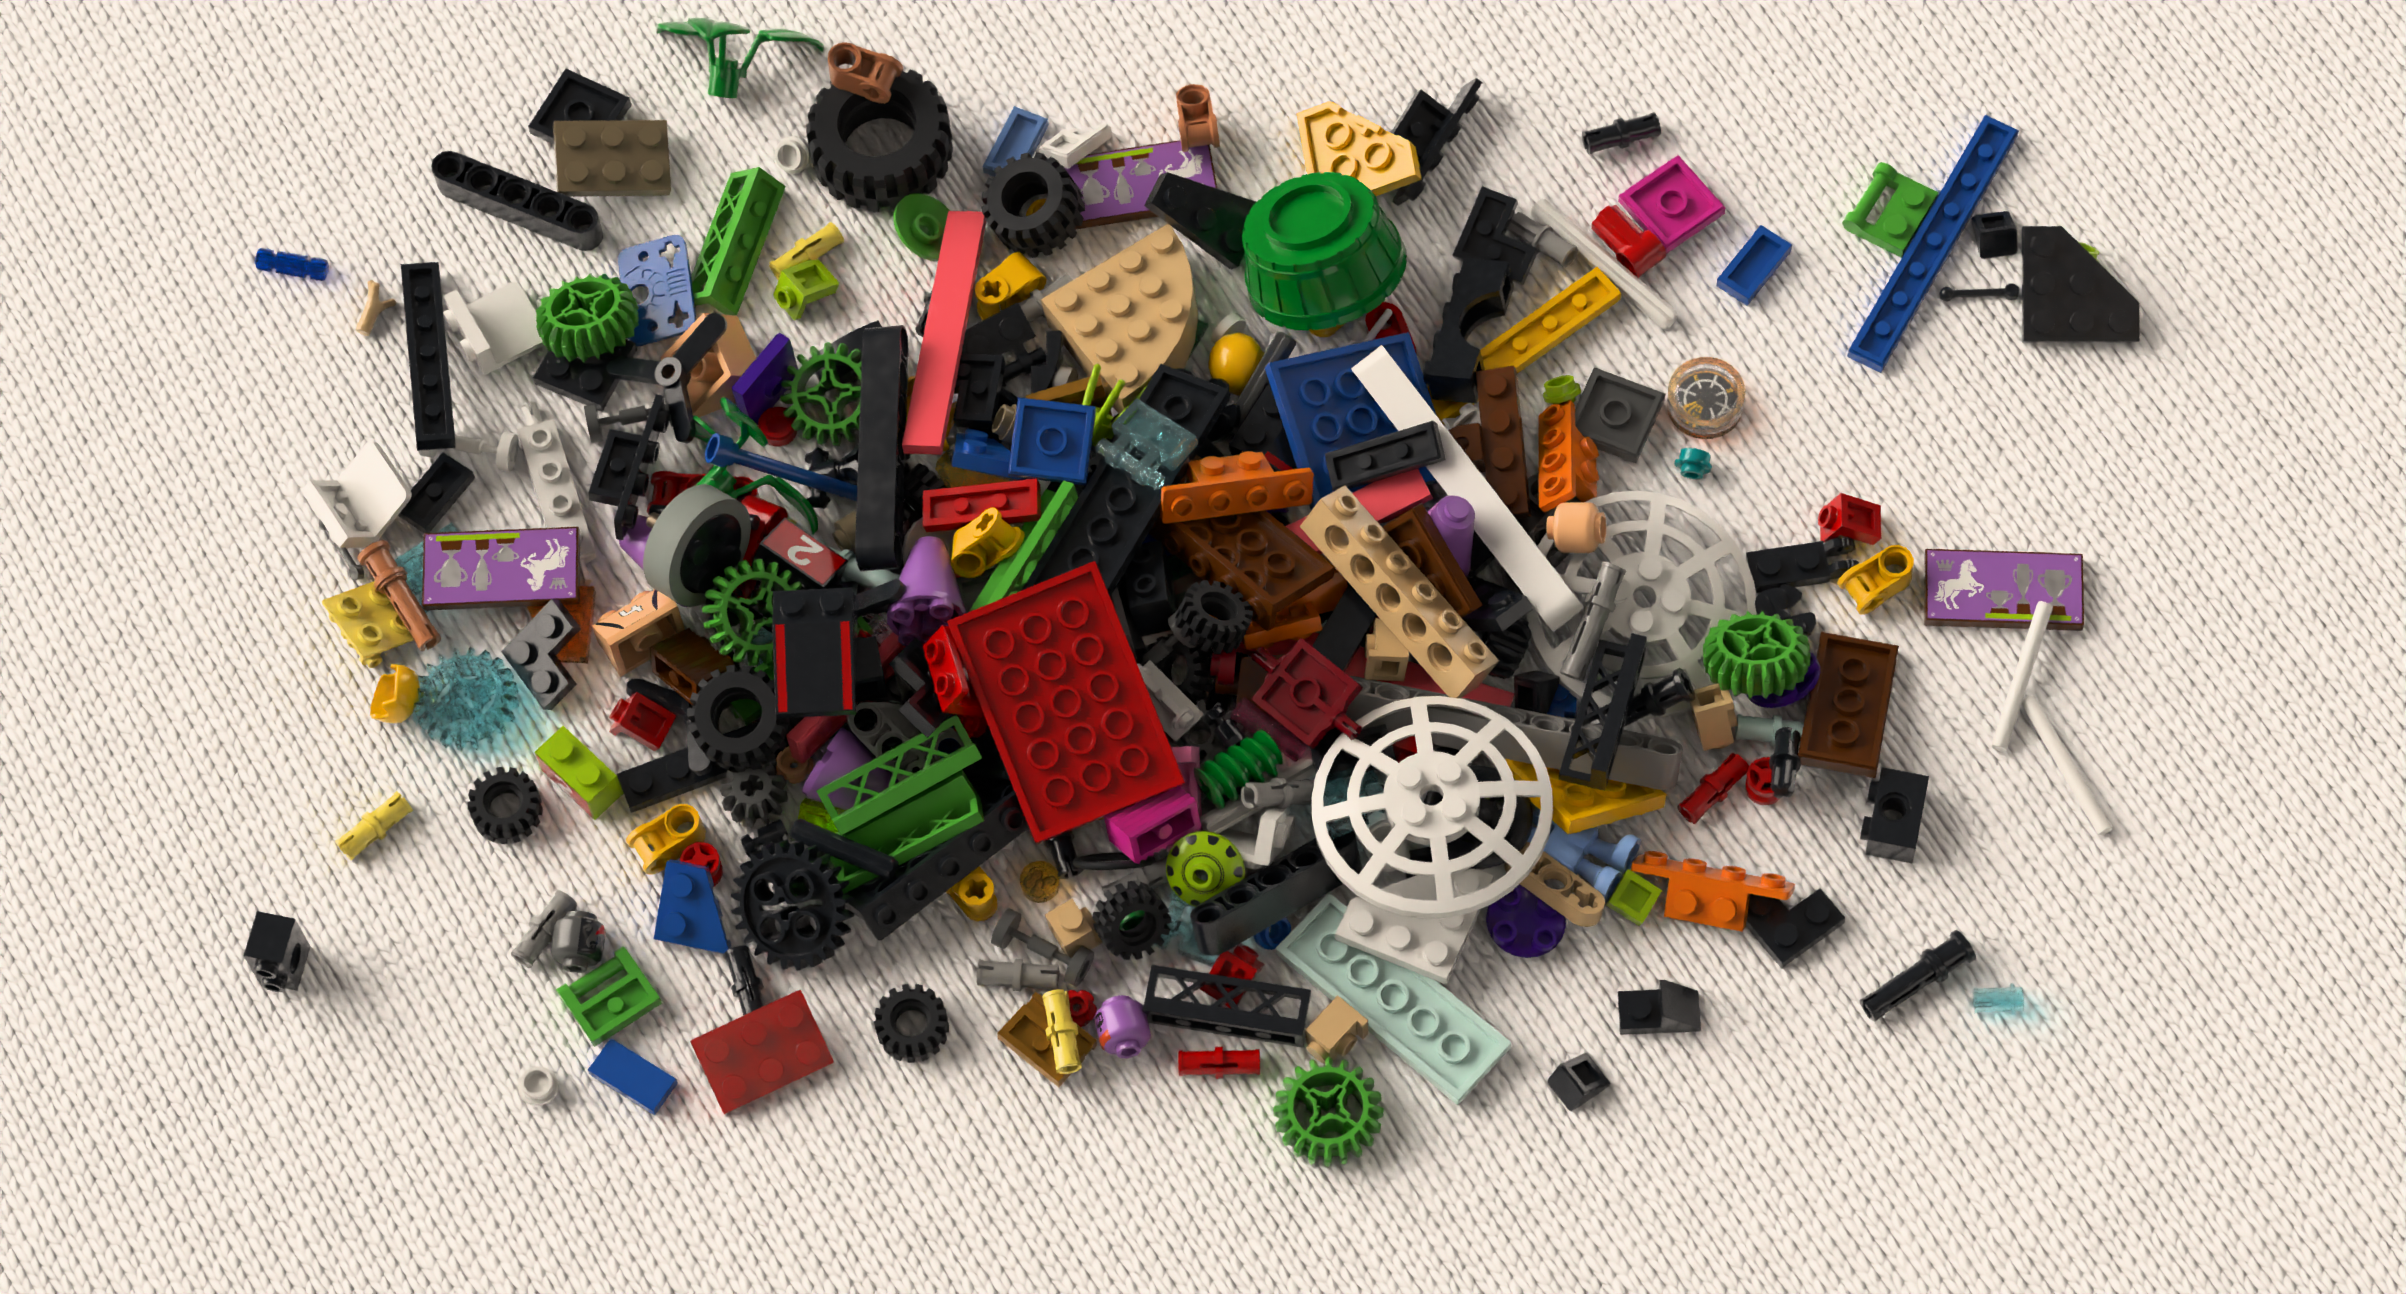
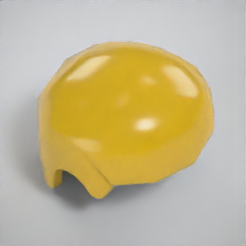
M1240 332L1225 335L1216 341L1215 345L1211 348L1208 361L1210 375L1215 379H1224L1229 384V392L1240 396L1265 353L1252 336Z
M391 664L390 668L395 670L396 673L381 675L371 703L370 716L372 719L381 722L397 724L408 719L416 710L420 700L421 689L418 675L415 671L404 665Z

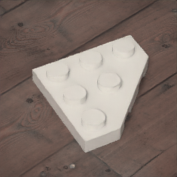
M1470 868L1451 874L1453 897L1468 895L1493 883L1494 875L1479 869ZM1416 875L1381 888L1384 891L1406 898L1437 900L1434 876ZM1356 897L1350 900L1335 933V940L1447 985L1481 909L1448 918H1417L1381 909L1361 897Z

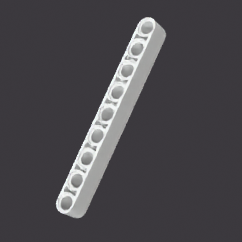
M1382 345L1352 367V371L1398 431L1430 421H1435L1438 424L1446 460L1426 466L1448 496H1460L1472 505L1475 512L1474 530L1522 593L1527 596L1529 602L1553 632L1582 611L1584 606Z

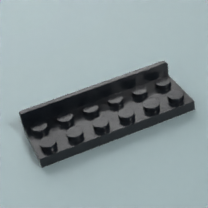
M969 780L981 798L984 821L899 865L892 879L878 876L847 893H843V895L854 897L853 901L845 904V908L863 920L873 936L879 941L890 935L1029 829L1011 782Z

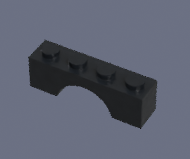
M1464 258L1460 273H1455L1452 282L1453 294L1451 300L1446 302L1443 308L1441 330L1436 331L1434 334V352L1431 360H1426L1423 369V380L1429 385L1432 399L1477 404L1476 371H1482L1485 368L1480 349L1469 344L1467 339L1471 332L1480 324L1493 318L1505 316L1514 289L1509 262Z

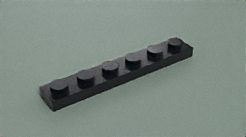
M439 262L401 264L417 451L456 448Z

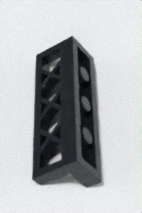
M1631 633L1628 646L1599 640L1561 765L1559 780L1603 791L1606 790L1644 663L1647 643L1646 636ZM1608 654L1624 658L1621 669L1609 675L1602 664L1604 655ZM1600 673L1602 679L1597 681L1598 675ZM1608 686L1613 693L1611 703L1599 708L1592 695L1594 692ZM1590 707L1593 712L1587 714L1588 708ZM1598 719L1603 727L1601 737L1589 742L1582 732V728ZM1578 741H1580L1582 746L1577 748ZM1588 753L1593 761L1591 774L1570 769L1574 759Z
M1151 965L1143 1012L1147 1016L1148 1023L1304 1048L1311 990ZM1159 977L1176 980L1183 989L1182 992L1171 999L1155 997ZM1184 981L1192 982L1193 984L1188 987ZM1204 985L1215 986L1223 997L1212 1005L1200 1004L1193 993ZM1225 988H1230L1234 990L1228 993L1225 990ZM1244 991L1255 992L1262 1001V1004L1251 1012L1239 1009L1233 999ZM1264 994L1274 995V996L1271 997L1270 999H1267ZM1188 997L1191 1000V1002L1182 1000ZM1284 997L1300 999L1298 1019L1281 1017L1273 1005ZM1228 1003L1231 1008H1224L1222 1006ZM1268 1009L1271 1015L1262 1014V1012Z

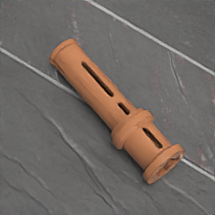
M386 540L372 543L359 553L357 557L359 563L366 566L375 580L373 584L375 589L381 594H386L405 627L412 635L419 650L425 651V649L433 648L442 638L406 582L407 572L404 567H398L389 552L391 547Z

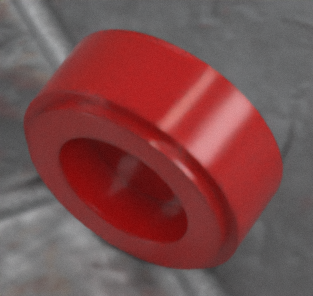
M776 406L769 408L760 416L758 426L771 446H785L791 443L798 431L791 427L796 417H785L783 413L786 410L785 407Z

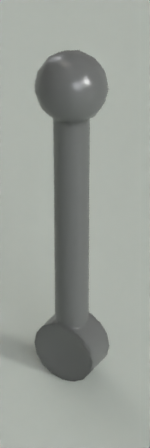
M319 519V527L322 530H326L329 534V531L321 519ZM334 542L350 568L349 575L353 581L363 579V567L356 565L346 548H339Z

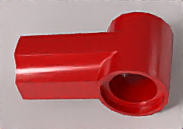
M1616 204L1613 206L1608 205L1601 210L1591 223V229L1615 253L1616 259L1637 278L1641 277L1667 256L1666 250L1659 238L1649 230L1642 231Z

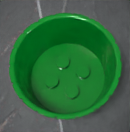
M1335 172L1301 175L1302 177H1295L1281 183L1279 186H1275L1253 205L1249 215L1246 217L1242 244L1245 250V283L1248 297L1254 310L1262 318L1265 317V320L1274 325L1286 327L1287 329L1308 331L1309 329L1321 330L1336 327V325H1343L1356 320L1384 302L1385 298L1389 297L1401 281L1400 278L1403 277L1406 270L1407 251L1396 226L1387 218L1379 206L1376 196L1358 179Z

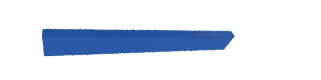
M1985 115L1850 346L1847 353L1848 358L1882 373L1970 221L1971 216L1974 214L2019 134L2018 129Z

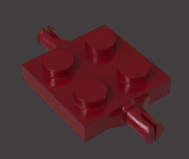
M1302 638L1299 639L1289 653L1278 660L1266 651L1264 647H1259L1256 650L1267 661H1264L1255 653L1252 655V661L1256 662L1268 673L1263 685L1251 698L1253 702L1311 749H1314L1326 733L1334 727L1343 732L1350 740L1357 737L1346 726L1349 725L1357 733L1361 732L1362 726L1349 718L1346 712L1348 706L1363 689L1360 684Z

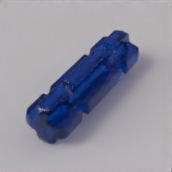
M259 248L254 261L258 270L271 272L273 269H276V273L302 278L310 275V279L318 281L326 280L329 272V264L326 259L312 257L311 260H308L306 255L278 251L275 254L273 249Z

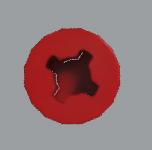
M1770 757L1756 759L1747 770L1745 791L1747 796L1759 805H1771L1780 800L1774 797V791L1771 790L1770 786L1764 787V785L1771 784L1772 770L1769 767Z
M695 842L683 850L680 861L706 867L708 865L715 887L723 876V866L716 848L706 842Z

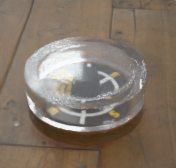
M1698 357L1686 361L1675 370L1668 385L1667 412L1672 423L1681 432L1698 439H1714L1729 433L1739 423L1744 410L1745 385L1741 375L1731 364L1714 357Z

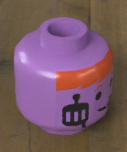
M1118 995L1105 1000L1094 1016L1101 1048L1109 1054L1117 1055L1119 1058L1126 1059L1138 1055L1151 1038L1147 1016L1143 1012V1004L1137 1000H1132L1130 996Z

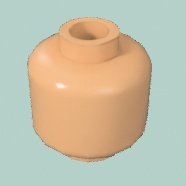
M1561 503L1557 506L1554 516H1548L1547 538L1554 540L1556 548L1561 553H1592L1596 551L1599 544L1605 542L1604 512H1599L1594 503Z

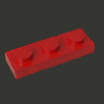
M1036 478L924 490L923 528L927 533L957 530L979 517L980 514L989 508H996L1001 512L1002 519L1008 524L1039 521L1041 517V484Z

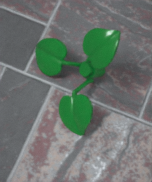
M695 17L688 18V22L658 23L656 30L657 34L669 31L676 34L698 36L707 43L709 57L708 72H710L707 94L722 98H737L739 79L746 78L747 69L758 47L763 42H808L824 52V44L801 32L789 29H761L742 66L737 67V59L726 57V35L750 34V29L731 22ZM719 37V56L716 57L714 39Z
M723 396L720 399V403L726 416L741 427V436L736 442L739 449H741L749 436L765 447L768 444V440L758 425L750 417L742 413L732 401ZM693 415L696 427L695 437L708 444L712 435L717 432L705 421ZM714 465L696 484L711 485L734 499L760 486L770 485L806 518L810 524L812 535L818 531V518L809 501L797 489L780 477L775 478L772 475H767L734 490L733 486L737 481L726 470L728 465L723 468Z

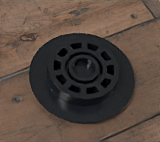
M1482 765L1469 766L1478 782L1502 781L1496 768ZM1428 791L1423 803L1430 806L1437 805L1442 801L1443 796L1436 791ZM1504 797L1480 798V809L1477 817L1493 830L1496 828L1502 815ZM1516 797L1517 805L1514 820L1508 834L1504 838L1519 852L1528 841L1533 826V810L1529 797ZM1497 802L1501 804V809H1498L1495 805ZM1467 831L1458 839L1447 843L1448 858L1452 860L1468 854L1483 842ZM1493 852L1470 869L1491 868L1501 865L1505 861Z

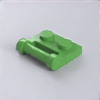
M1880 162L1872 173L1874 178L1854 211L1847 213L1842 221V225L1850 233L1902 258L1938 197V192L1898 173L1893 166ZM1887 186L1895 190V193L1876 224L1873 225L1867 222L1866 218Z
M624 946L613 952V958L568 986L565 983L556 989L560 999L594 1047L662 1004L659 995ZM624 970L627 973L626 976L581 1004L578 1001L580 997L620 971Z

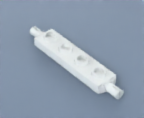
M531 401L530 407L533 415L530 413L528 403L521 406L527 425L518 428L517 433L546 528L579 527L580 573L582 574L585 586H588L592 583V579L586 564L596 558L583 510L555 420L542 421L537 403ZM580 575V587H583L582 578Z

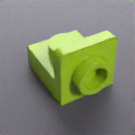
M819 259L808 260L782 270L773 296L779 306L793 320L802 318L807 304L836 293L839 282Z

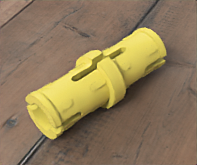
M829 222L827 226L806 240L804 238L797 240L794 248L776 260L771 261L769 267L777 280H779L782 270L808 260H817L837 245L844 243V238L837 226Z
M396 791L394 795L373 812L369 813L367 811L361 816L362 821L341 838L337 839L335 843L344 854H347V858L352 861L354 857L376 839H384L387 836L386 831L408 813H411L413 809L406 799Z
M1063 989L1048 991L1042 996L1048 1019V1027L1046 1029L1047 1040L1051 1041L1053 1046L1056 1072L1071 1074L1082 1068L1076 1036L1079 1034L1078 1027L1071 1017L1068 991Z

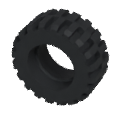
M910 69L908 73L902 71L900 76L895 77L890 88L892 95L889 102L877 103L849 91L840 90L830 80L831 87L829 89L822 88L816 95L817 104L814 103L810 106L808 112L809 123L806 125V136L813 168L816 169L817 178L822 186L828 187L829 194L837 200H842L845 197L847 205L859 209L861 205H865L867 210L871 212H880V207H889L890 211H894L896 205L910 194H922L924 191L930 194L938 186L936 178L942 179L945 177L949 169L948 162L952 159L953 139L947 106L943 97L938 95V90L934 84L928 80L923 82L922 74ZM876 119H894L908 125L914 131L911 139L901 149L884 156L862 155L846 145L847 139L855 129L866 122Z

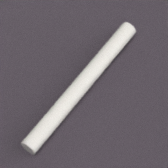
M2039 601L2037 603L1991 747L1995 750L2002 752L2007 750L2053 606L2047 602Z
M2035 695L2026 697L2021 705L2099 836L2107 834L2113 827Z

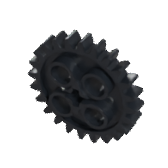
M788 839L776 843V845L771 843L763 846L762 850L751 853L749 855L751 861L740 865L744 874L735 877L733 880L741 887V890L730 895L733 899L740 901V906L732 909L731 913L742 915L743 921L739 922L735 927L738 930L747 929L748 935L743 942L747 944L755 941L757 946L754 955L758 956L768 952L767 964L771 965L780 960L783 970L795 966L797 971L808 966L812 968L823 963V960L825 961L835 956L834 950L845 945L841 936L850 933L852 930L844 921L855 916V913L845 909V904L854 900L853 896L843 895L842 889L850 884L849 880L838 881L836 877L842 869L841 866L830 869L828 863L831 855L828 853L817 858L818 846L813 845L804 849L803 840L796 841L790 845ZM804 877L809 882L810 891L804 885ZM769 881H771L775 888V894L770 890ZM817 899L822 901V905L809 904L800 909L798 906H788L767 911L763 909V905L776 906L785 901L787 904H797ZM810 917H812L816 923V930L812 927L810 923ZM775 920L780 924L781 932L776 928Z

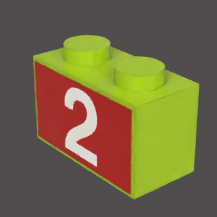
M564 726L534 752L541 770L594 820L624 794L617 775Z

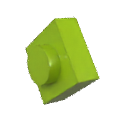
M1628 869L1624 872L1605 905L1637 926L1643 924L1662 890Z

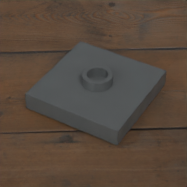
M1594 367L1575 408V426L1584 437H1590L1598 450L1637 464L1663 406L1666 394Z

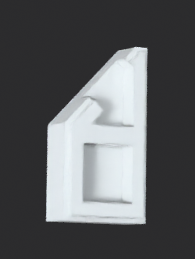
M1101 124L1092 132L1078 134L1077 128L1062 130L1041 145L1038 150L1047 159L1053 157L1060 165L1069 169L1111 139L1112 129L1108 124Z

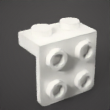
M511 282L467 305L457 289L444 295L448 310L444 311L443 315L452 332L454 333L459 330L464 340L459 343L469 362L476 360L484 375L544 345L536 328L537 313L520 283Z
M367 442L338 480H309L302 489V492L311 504L312 510L319 516L329 531L331 539L339 548H366L372 543L377 542L411 499L409 487L378 442Z
M1289 805L1286 809H1278L1273 806L1269 807L1261 816L1258 835L1229 828L1220 832L1219 835L1224 836L1236 846L1242 856L1245 867L1262 869L1264 866H1269L1284 849L1286 839L1292 838L1296 817L1290 815L1292 805Z

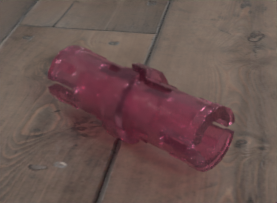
M1246 697L1239 701L1231 713L1230 718L1233 721L1244 726L1253 734L1260 729L1269 734L1279 750L1293 762H1297L1308 747V745L1270 714L1258 708Z

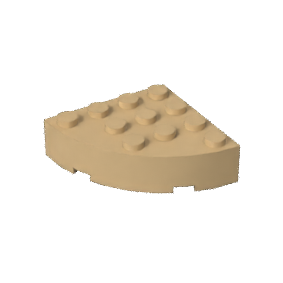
M1169 224L1164 225L1041 299L1048 327L1052 331H1062L1064 347L1088 377L1091 376L1095 364L1101 365L1100 377L1107 398L1120 379L1125 381V386L1113 405L1118 414L1149 384L1160 364L1174 369H1184L1195 343L1198 324L1195 285L1183 244Z

